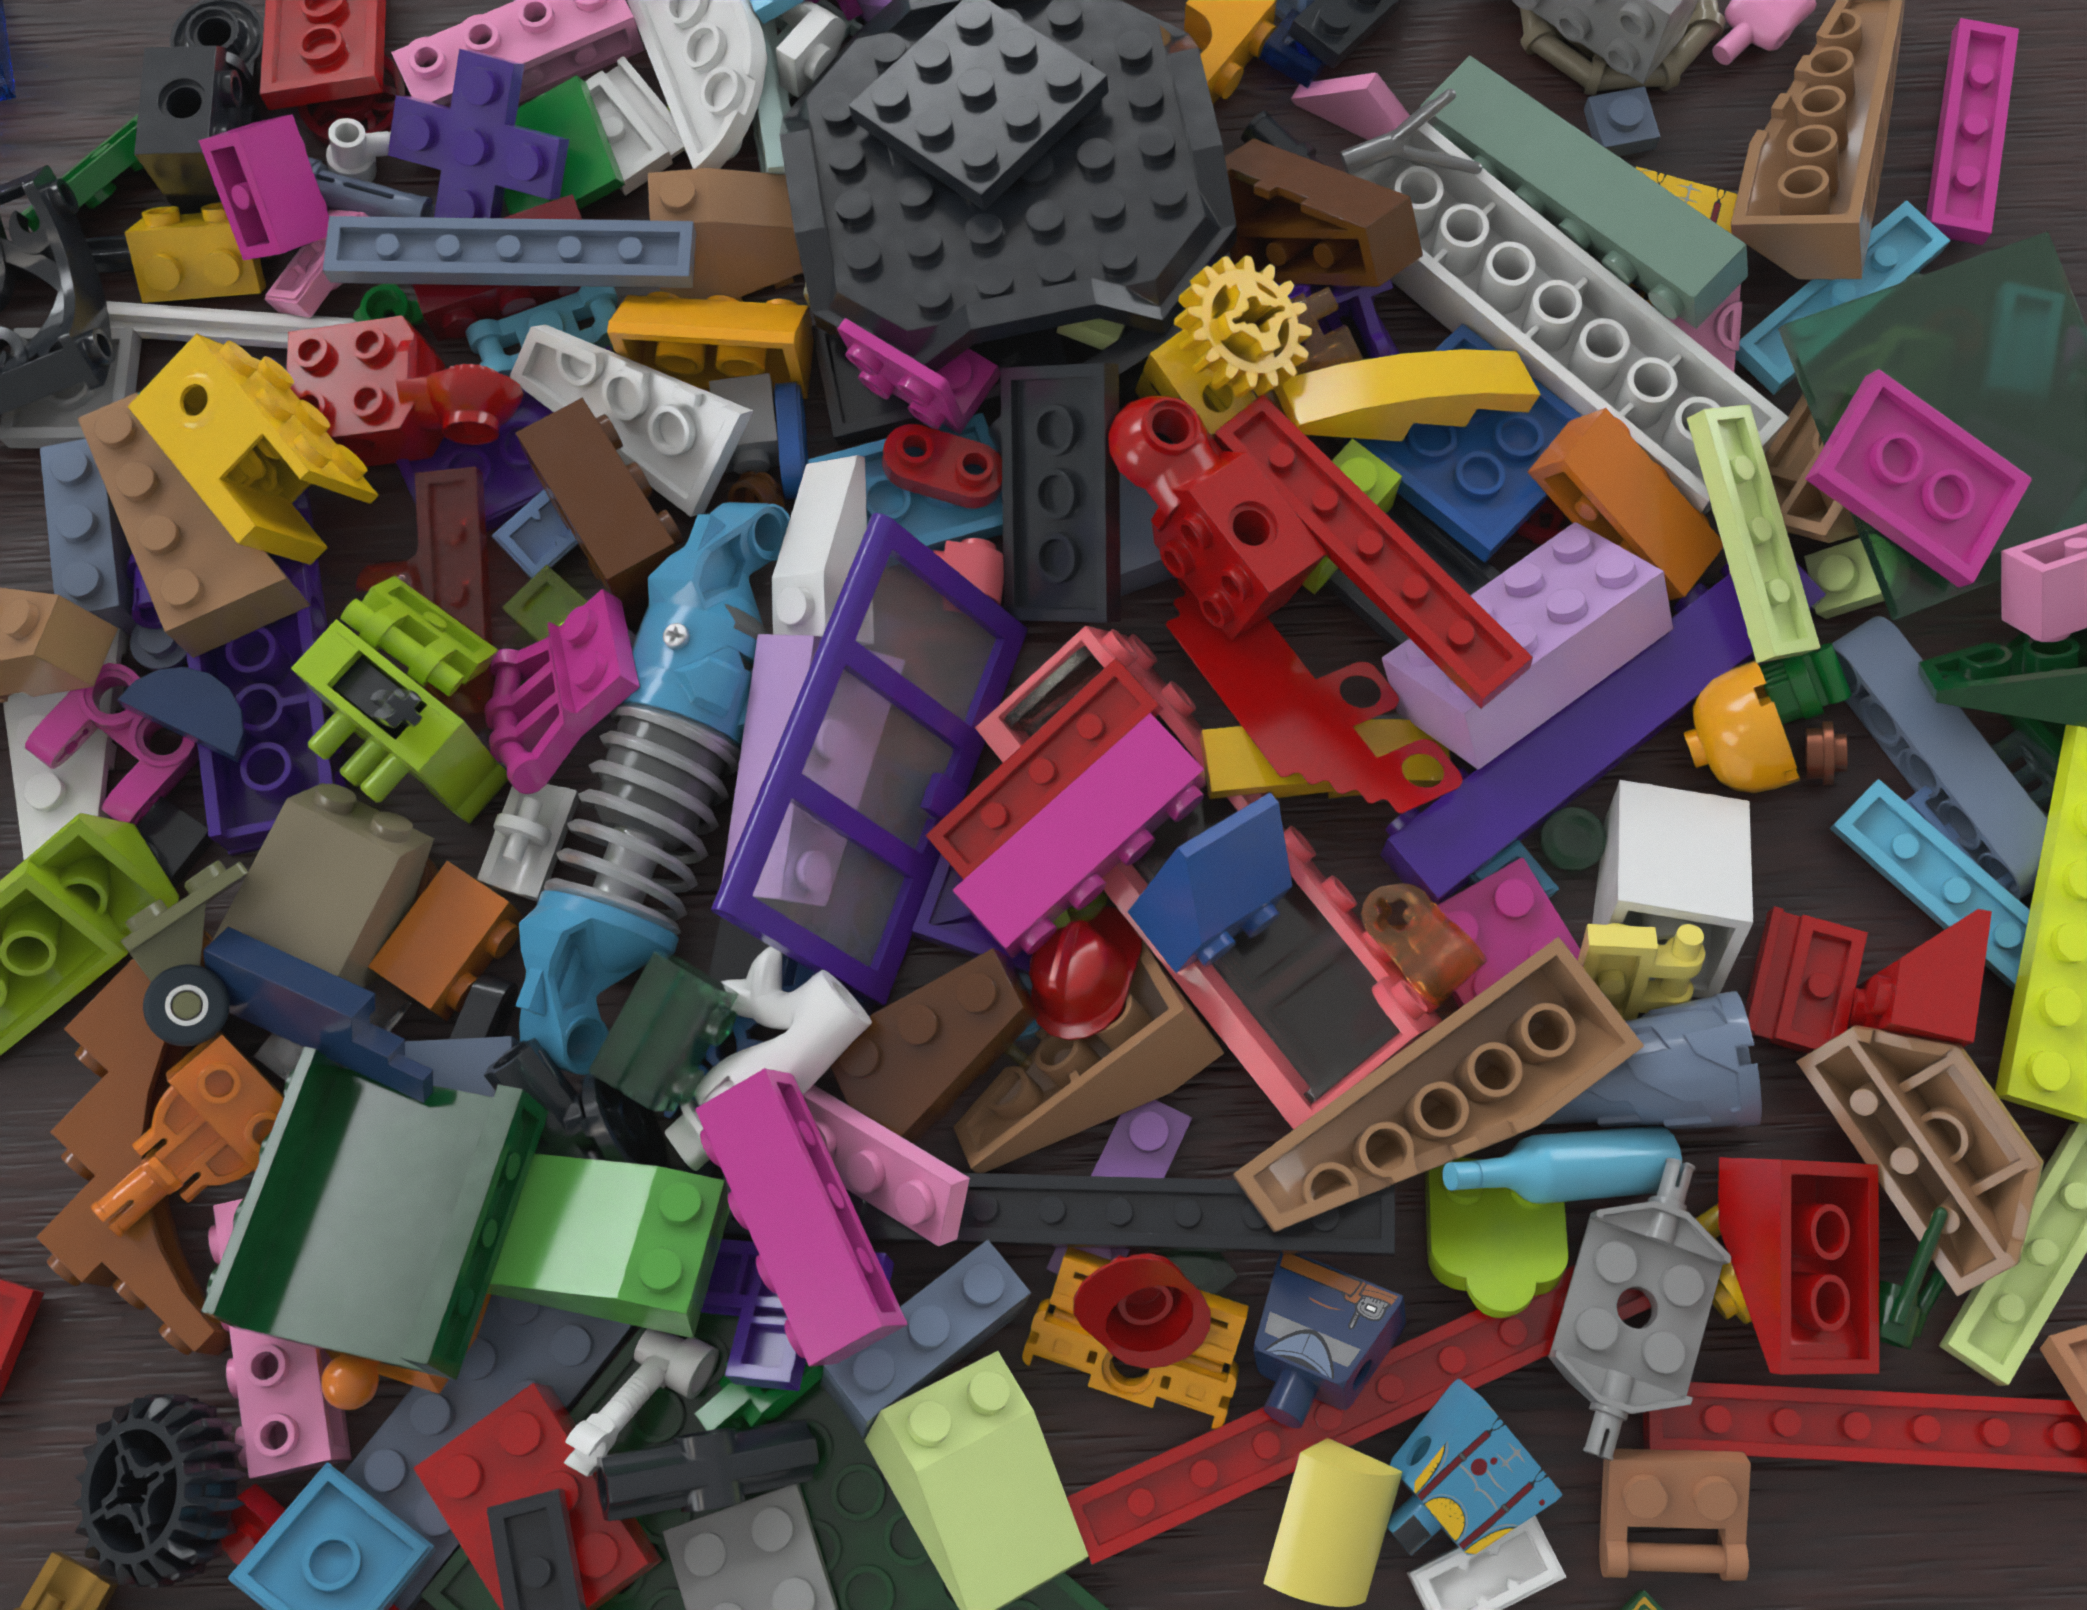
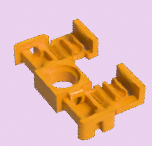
M1068 1247L1061 1263L1051 1299L1047 1298L1040 1302L1033 1318L1031 1331L1022 1354L1023 1362L1030 1366L1033 1356L1036 1355L1091 1374L1088 1387L1153 1408L1156 1397L1212 1415L1214 1418L1211 1428L1217 1429L1224 1424L1230 1399L1233 1397L1237 1384L1239 1366L1233 1361L1245 1325L1249 1306L1199 1290L1211 1310L1210 1330L1203 1344L1189 1357L1172 1365L1149 1368V1371L1142 1377H1125L1114 1368L1112 1362L1113 1355L1081 1327L1073 1314V1297L1081 1283L1095 1270L1111 1263V1260L1077 1248ZM1050 1304L1056 1306L1053 1314L1048 1312ZM1224 1363L1230 1364L1228 1373L1222 1371Z

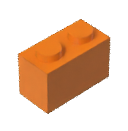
M446 861L368 967L439 1017L448 1021L454 1011L461 1012L472 985L493 958L500 959L512 948L520 933L519 926L517 925L524 916L509 901L449 861Z

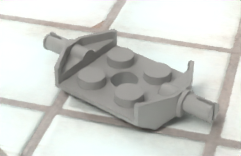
M1666 1158V1165L1657 1196L1650 1197L1648 1202L1599 1209L1590 1214L1549 1354V1359L1563 1377L1591 1402L1589 1409L1595 1411L1583 1451L1613 1461V1454L1622 1422L1627 1421L1628 1414L1691 1405L1693 1398L1687 1396L1715 1290L1722 1265L1730 1263L1732 1257L1689 1212H1686L1687 1206L1684 1205L1693 1171H1695L1696 1167L1688 1162L1681 1164L1682 1160L1675 1158ZM1629 1288L1644 1293L1652 1308L1648 1323L1640 1329L1626 1325L1620 1319L1617 1312L1618 1298L1623 1291Z

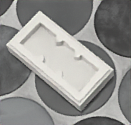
M1536 1516L1525 1521L1477 1554L1467 1556L1459 1547H1456L1406 1572L1425 1610H1503L1566 1578Z

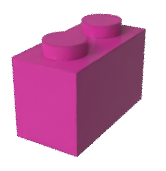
M293 114L251 123L198 140L243 260L283 254L327 237L329 221L327 205L318 187L306 153L304 141L299 134Z

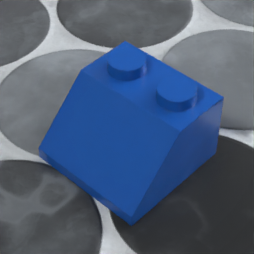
M1268 793L1177 847L1128 910L1129 915L1176 974L1198 959L1204 967L1211 965L1235 945L1234 936L1244 931L1249 938H1252L1266 929L1280 916L1281 913L1275 905L1292 887L1279 802L1271 793Z

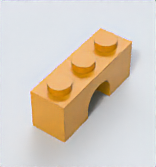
M1188 0L1186 2L1184 31L1190 34L1196 45L1203 51L1200 56L1212 104L1219 97L1227 99L1238 86L1246 64L1253 56L1261 58L1272 45L1278 29L1274 25L1277 0Z

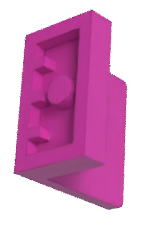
M846 318L837 328L848 349L845 356L860 371L858 380L870 391L884 399H888L892 393L910 404L908 410L913 416L936 430L944 424L958 434H961L1000 377V371L996 364L969 348L939 371L934 372Z

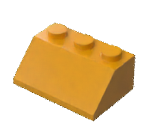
M652 292L647 296L627 295L608 321L607 334L616 354L710 392L709 381L770 373L774 390L775 383L797 381L801 385L803 399H808L814 345L811 329L813 324L808 306L798 305L786 299H772L766 303L739 302L732 297L724 295L710 296L705 300L679 298L668 292Z

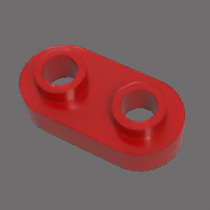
M918 424L900 426L893 430L885 440L882 456L883 471L890 482L901 489L971 509L991 504L1001 492L1002 458L992 447L986 444ZM908 447H917L922 449L925 454L920 457H912L906 454L904 450ZM969 464H975L980 466L984 472L979 475H973L968 473L964 467Z

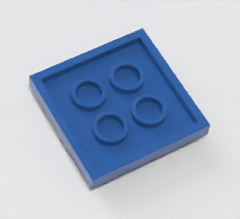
M1462 323L1434 351L1497 349ZM1532 376L1531 378L1540 392V396L1528 413L1477 409L1466 427L1413 423L1403 441L1353 438L1402 476L1397 491L1400 496L1484 563L1550 498L1527 472L1566 424L1571 420L1582 417L1580 413ZM1345 438L1341 449H1343L1352 438Z

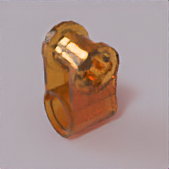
M1399 883L1381 886L1372 891L1364 901L1361 915L1363 925L1368 934L1393 959L1409 983L1433 1005L1440 1006L1487 963L1485 954L1473 939L1455 922L1450 920L1428 895L1416 885ZM1404 900L1408 908L1404 911L1403 918L1408 925L1402 923L1391 926L1387 918L1391 915L1392 909L1387 902L1394 903Z

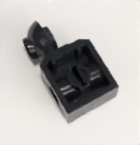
M201 0L187 8L174 23L169 38L170 47L144 48L134 154L170 205L179 208L180 215L202 213L201 208L203 206L221 202L198 140L262 121L260 110L253 101L252 83L253 73L262 56L264 24L254 7L242 0Z

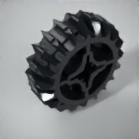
M148 1394L143 1398H135L133 1403L114 1407L112 1419L108 1422L96 1424L98 1442L82 1448L88 1463L85 1471L74 1475L82 1484L81 1497L72 1506L82 1510L83 1519L76 1528L75 1533L89 1538L85 1549V1557L99 1562L100 1575L111 1576L118 1580L119 1585H129L132 1588L171 1587L174 1583L183 1582L184 1579H191L195 1575L203 1574L206 1563L223 1556L221 1539L237 1532L231 1519L232 1511L245 1505L236 1496L237 1482L248 1474L236 1469L235 1459L240 1454L243 1446L228 1441L232 1431V1423L217 1418V1406L199 1402L198 1398H191L187 1394Z

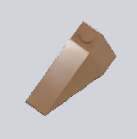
M1143 940L1142 952L1131 981L1128 997L1121 1013L1106 1029L1086 1039L1068 1041L1053 1037L1041 1028L1035 1033V1036L1041 1042L1019 1067L1011 1066L1004 1068L953 1128L970 1168L975 1173H986L1172 1093L1223 1055L1224 1052L1201 1013Z

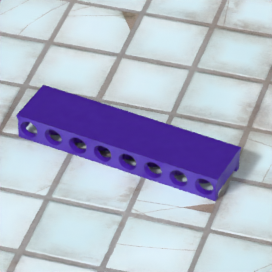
M307 487L292 504L314 530L309 489ZM269 553L310 606L195 658H192L186 652L188 668L209 673L227 686L243 712L246 742L238 763L197 743L208 835L226 849L230 856L259 851L287 798L321 783L336 784L350 790L349 781L340 774L341 767L346 763L344 743L326 760H323L308 747V741L334 713L291 669L328 629L318 558L309 565Z

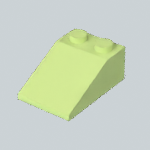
M999 1351L879 1412L864 1441L959 1610H999L1087 1559L1089 1555L1035 1412Z

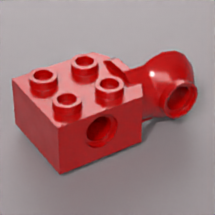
M403 316L288 332L286 371L294 380V384L290 389L300 401L304 400L310 403L326 417L331 426L326 431L337 445H343L352 451L366 467L396 463L398 459L413 461L432 458L444 436L460 444L482 445L491 443L498 439L500 426L507 423L514 416L524 395L519 383L487 366L461 364L445 369V364L436 350Z
M1146 396L1128 403L1114 417L1108 433L1110 455L1119 472L1135 486L1145 489L1159 506L1150 520L1154 544L1160 550L1161 560L1167 570L1173 576L1182 578L1197 597L1205 618L1213 626L1221 628L1232 642L1285 605L1327 555V552L1247 452L1223 451L1209 434L1200 415L1187 402L1177 398ZM1155 433L1166 435L1172 440L1173 444L1161 441Z

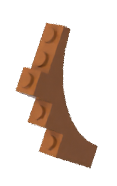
M203 929L200 966L204 968L203 950L213 940V937L205 929ZM132 958L63 1028L81 1045L74 1052V1055L101 1079L50 1132L67 1148L61 1154L63 1161L80 1176L89 1180V1182L36 1238L53 1253L47 1262L67 1282L75 1286H79L82 1282L110 1287L112 1284L125 1300L138 1309L144 1310L149 1306L164 1321L159 1328L160 1333L181 1352L190 1355L193 1351L220 1355L231 1343L230 1331H225L219 1320L201 1312L207 1296L182 1250L169 1204V1195L167 1194L132 1225L121 1238L108 1228V1225H110L108 1221L131 1200H128L104 1222L100 1220L90 1207L137 1168L151 1150L157 1148L165 1141L161 1139L142 1157L132 1146L136 1140L152 1127L155 1108L162 1095L171 1086L167 1081L166 1073L182 1060L191 1048V1046L172 1045L161 1040L147 1025L143 1012V1001L151 981Z

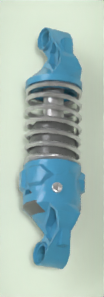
M728 502L722 503L709 515L698 514L686 545L667 557L648 577L649 607L646 609L632 647L640 687L610 712L612 719L617 724L616 730L599 736L603 745L608 748L605 760H598L590 764L589 767L592 773L603 782L600 791L588 789L578 794L583 804L596 810L603 825L579 818L567 823L572 833L591 842L606 846V852L603 859L569 848L556 852L559 860L564 864L596 875L593 887L559 878L546 881V885H544L545 890L541 892L535 909L519 922L521 953L526 968L525 981L516 1003V1007L521 1008L519 1021L520 1042L536 1038L559 1070L586 1075L596 1070L603 1063L608 1054L610 1040L609 1031L600 1017L596 1003L597 995L640 967L674 954L679 940L676 935L681 933L675 921L688 913L681 900L673 893L686 892L698 885L691 869L685 864L697 863L709 856L702 840L696 835H705L719 827L711 809L712 806L723 803L729 798L722 779L734 774L739 767L737 762L740 760L758 634H768L763 626L749 583V576L769 562L778 560L790 520L789 514L779 505ZM701 818H703L706 821V823H700ZM687 844L696 852H681L673 850L678 849ZM657 863H659L685 881L652 878ZM646 893L664 902L673 910L649 908L642 905Z

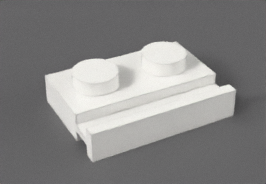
M623 56L617 60V67L606 74L601 70L585 82L625 182V186L619 189L626 196L648 181V173L663 171L673 164L672 158L682 151L686 152L671 112Z

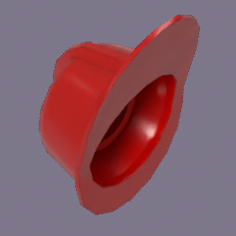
M1108 906L1092 908L1070 917L1071 922L1066 927L1058 928L1055 934L1032 954L1029 968V978L1032 983L1031 999L1040 1014L1036 1018V1022L1051 1036L1068 1041L1086 1039L1106 1029L1121 1013L1142 952L1143 939L1118 908Z
M1151 1253L1134 1254L1129 1257L1119 1255L1111 1260V1263L1098 1268L1087 1277L1073 1297V1314L1081 1327L1100 1342L1113 1356L1131 1366L1145 1369L1167 1367L1186 1359L1203 1344L1210 1330L1211 1310L1202 1293L1185 1277L1176 1264L1160 1255Z

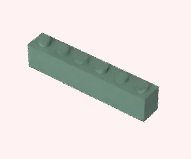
M1469 55L1420 105L1421 107L1427 101L1434 100L1447 89H1454L1456 98L1427 121V123L1471 159L1481 163L1488 173L1580 248L1599 259L1602 265L1627 286L1632 283L1648 294L1653 306L1664 316L1670 319H1676L1679 316L1697 329L1748 277L1747 245L1472 56Z

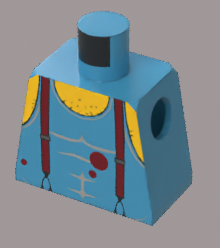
M1458 1378L1449 1386L1391 1459L1390 1466L1403 1471L1401 1481L1413 1495L1390 1515L1387 1528L1411 1556L1440 1529L1467 1556L1474 1555L1556 1502L1563 1494L1484 1398Z

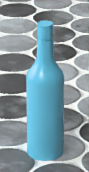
M1661 1126L1540 1134L1521 1139L1503 1157L1446 1163L1443 1168V1181L1446 1188L1451 1191L1506 1187L1515 1191L1524 1200L1536 1204L1655 1194L1659 1190L1666 1158L1682 1160L1680 1147L1674 1135L1667 1128Z

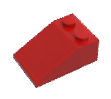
M1719 1157L1718 1227L1727 1252L1732 1256L1731 1263L1770 1373L1780 1375L1879 1374L1878 1164Z

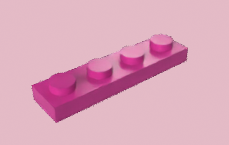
M1960 18L1952 31L1926 218L1948 239L1983 245L1992 233L2019 33L2018 28Z

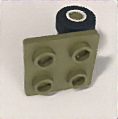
M220 860L214 862L185 882L184 887L190 895L169 909L159 899L125 922L131 934L122 939L121 943L151 981L143 1001L145 1020L151 1031L158 1038L169 1044L194 1046L204 1043L222 1029L228 1018L230 999L226 986L215 973L201 967L200 961L206 904L246 877L248 871L241 862H238L229 869H226Z

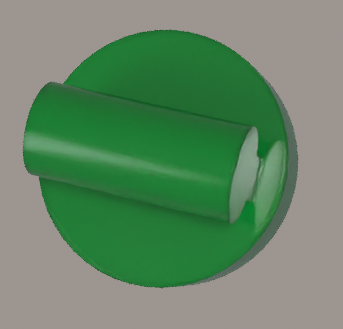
M1832 643L1822 644L1820 649L1800 656L1777 659L1759 666L1767 683L1763 685L1765 692L1771 701H1774L1782 725L1802 717L1805 720L1820 716L1824 714L1823 706L1839 703L1852 696Z

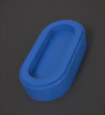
M797 381L775 383L779 462L783 492L786 500L796 499L809 459L804 399L801 385Z

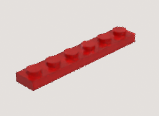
M1263 394L1214 432V440L1223 451L1247 452L1326 550V556L1480 709L1530 669L1533 657Z

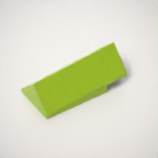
M79 813L0 881V1056L128 954L127 949L121 943L122 939L131 934V931L125 924L128 919L159 899L163 901L168 909L178 902V893L135 824Z

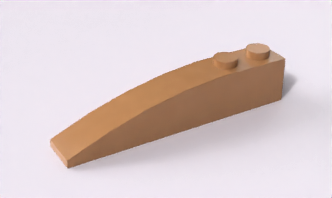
M1836 0L1816 33L1817 44L1811 54L1802 56L1794 69L1795 80L1787 93H1780L1772 105V118L1764 130H1757L1750 141L1732 216L1731 234L1797 279H1862L1886 148L1905 0Z
M1558 936L1240 1168L1232 1176L1273 1232H1277L1537 1127L1643 1048L1644 1045Z

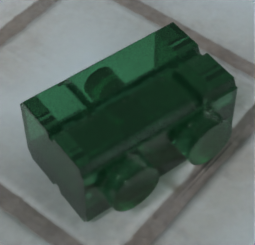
M654 951L588 1071L653 1111H674L678 1104L680 1106L686 1105L694 1097V1092L704 1077V1072L698 1067L710 1045L715 1047L720 1045L734 1026L737 1013L731 1007L739 994L683 959Z

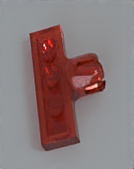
M477 467L415 473L418 527L417 553L408 561L367 565L358 574L356 592L369 591L371 587L396 576L493 646L483 473ZM490 664L486 671L466 684L461 683L459 688L450 697L430 683L426 685V691L460 718L485 716V704L492 698L495 676L490 671Z

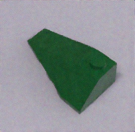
M2087 628L2073 632L2068 638L2057 642L2042 643L2024 633V643L2005 647L2000 644L1986 642L1918 662V674L1936 703L2087 728Z

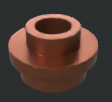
M1833 721L1822 722V728H1806V779H1823V785H1834V772H1847V735L1834 734Z

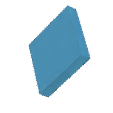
M327 1462L231 1573L228 1579L265 1610H389L433 1556L436 1548Z

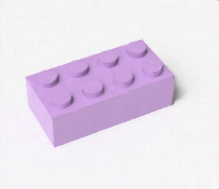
M1574 522L1470 595L1533 657L1530 669L1482 709L1410 638L1382 657L1388 682L1399 697V703L1396 707L1397 713L1410 720L1412 724L1479 770L1673 629L1664 571Z

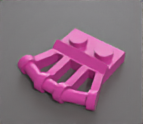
M604 589L600 590L583 606L575 608L559 627L552 622H548L547 638L519 651L501 649L492 661L490 671L496 678L492 698L488 700L484 707L487 726L493 730L489 736L490 753L496 761L504 763L507 767L508 780L519 793L533 794L540 791L579 739L640 687L622 601ZM528 679L523 685L520 686L521 681Z

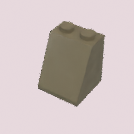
M321 783L289 797L278 814L213 940L229 926L364 988L381 977L371 970L368 965L412 908L434 838L414 829L412 823L401 815L391 812H380L356 800V795L351 790L340 785Z

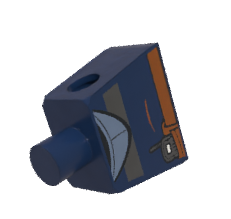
M1280 1254L1254 1343V1356L1258 1372L1265 1378L1276 1382L1264 1406V1411L1274 1420L1286 1426L1299 1429L1302 1428L1315 1399L1340 1410L1350 1408L1403 1332L1406 1325L1404 1296L1304 1255Z

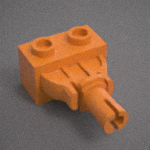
M221 1030L208 1041L195 1047L166 1073L167 1081L171 1086L162 1095L155 1108L152 1127L136 1140L132 1146L142 1157L161 1139L165 1141L157 1148L151 1150L137 1168L98 1202L95 1201L90 1206L93 1212L104 1222L128 1200H131L108 1221L110 1224L108 1228L120 1238L167 1194L171 1195L174 1191L176 1192L180 1189V1196L189 1203L207 1186L228 1184L245 1177L253 1170L256 1172L259 1164L261 1144L272 1131L284 1100V1095ZM196 1172L198 1173L185 1186H183V1183L187 1181L193 1174H195Z

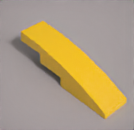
M1466 349L1403 353L1343 363L1296 375L1280 387L1274 388L1287 418L1304 435L1403 441L1413 423L1466 427L1477 409L1528 413L1540 396V392L1517 351Z
M1370 719L1354 726V729L1377 758L1414 741L1428 739L1437 743L1451 760L1447 747L1412 724L1410 720ZM1242 726L1207 729L1201 732L1200 744L1209 799L1265 792L1271 793L1275 798L1325 792L1328 793V799L1361 795L1356 790L1345 794L1337 793L1332 785L1325 780L1315 785H1310L1300 773L1280 777ZM1411 755L1402 764V772L1405 778L1410 783L1419 787L1436 786L1444 777V770L1441 764L1429 755Z

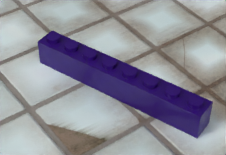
M1728 562L1719 571L1724 577L1709 590L1703 583L1698 584L1673 606V609L1678 614L1672 618L1673 629L1479 770L1477 769L1472 774H1469L1464 768L1459 769L1463 780L1458 789L1438 797L1439 799L1423 812H1420L1417 808L1411 809L1399 815L1388 825L1385 831L1390 837L1387 839L1380 856L1427 911L1454 895L1471 880L1469 876L1471 874L1473 876L1476 875L1496 855L1517 840L1520 842L1691 709L1695 699L1714 678L1734 667L1749 663L1755 658ZM1796 563L1811 613L1826 594Z

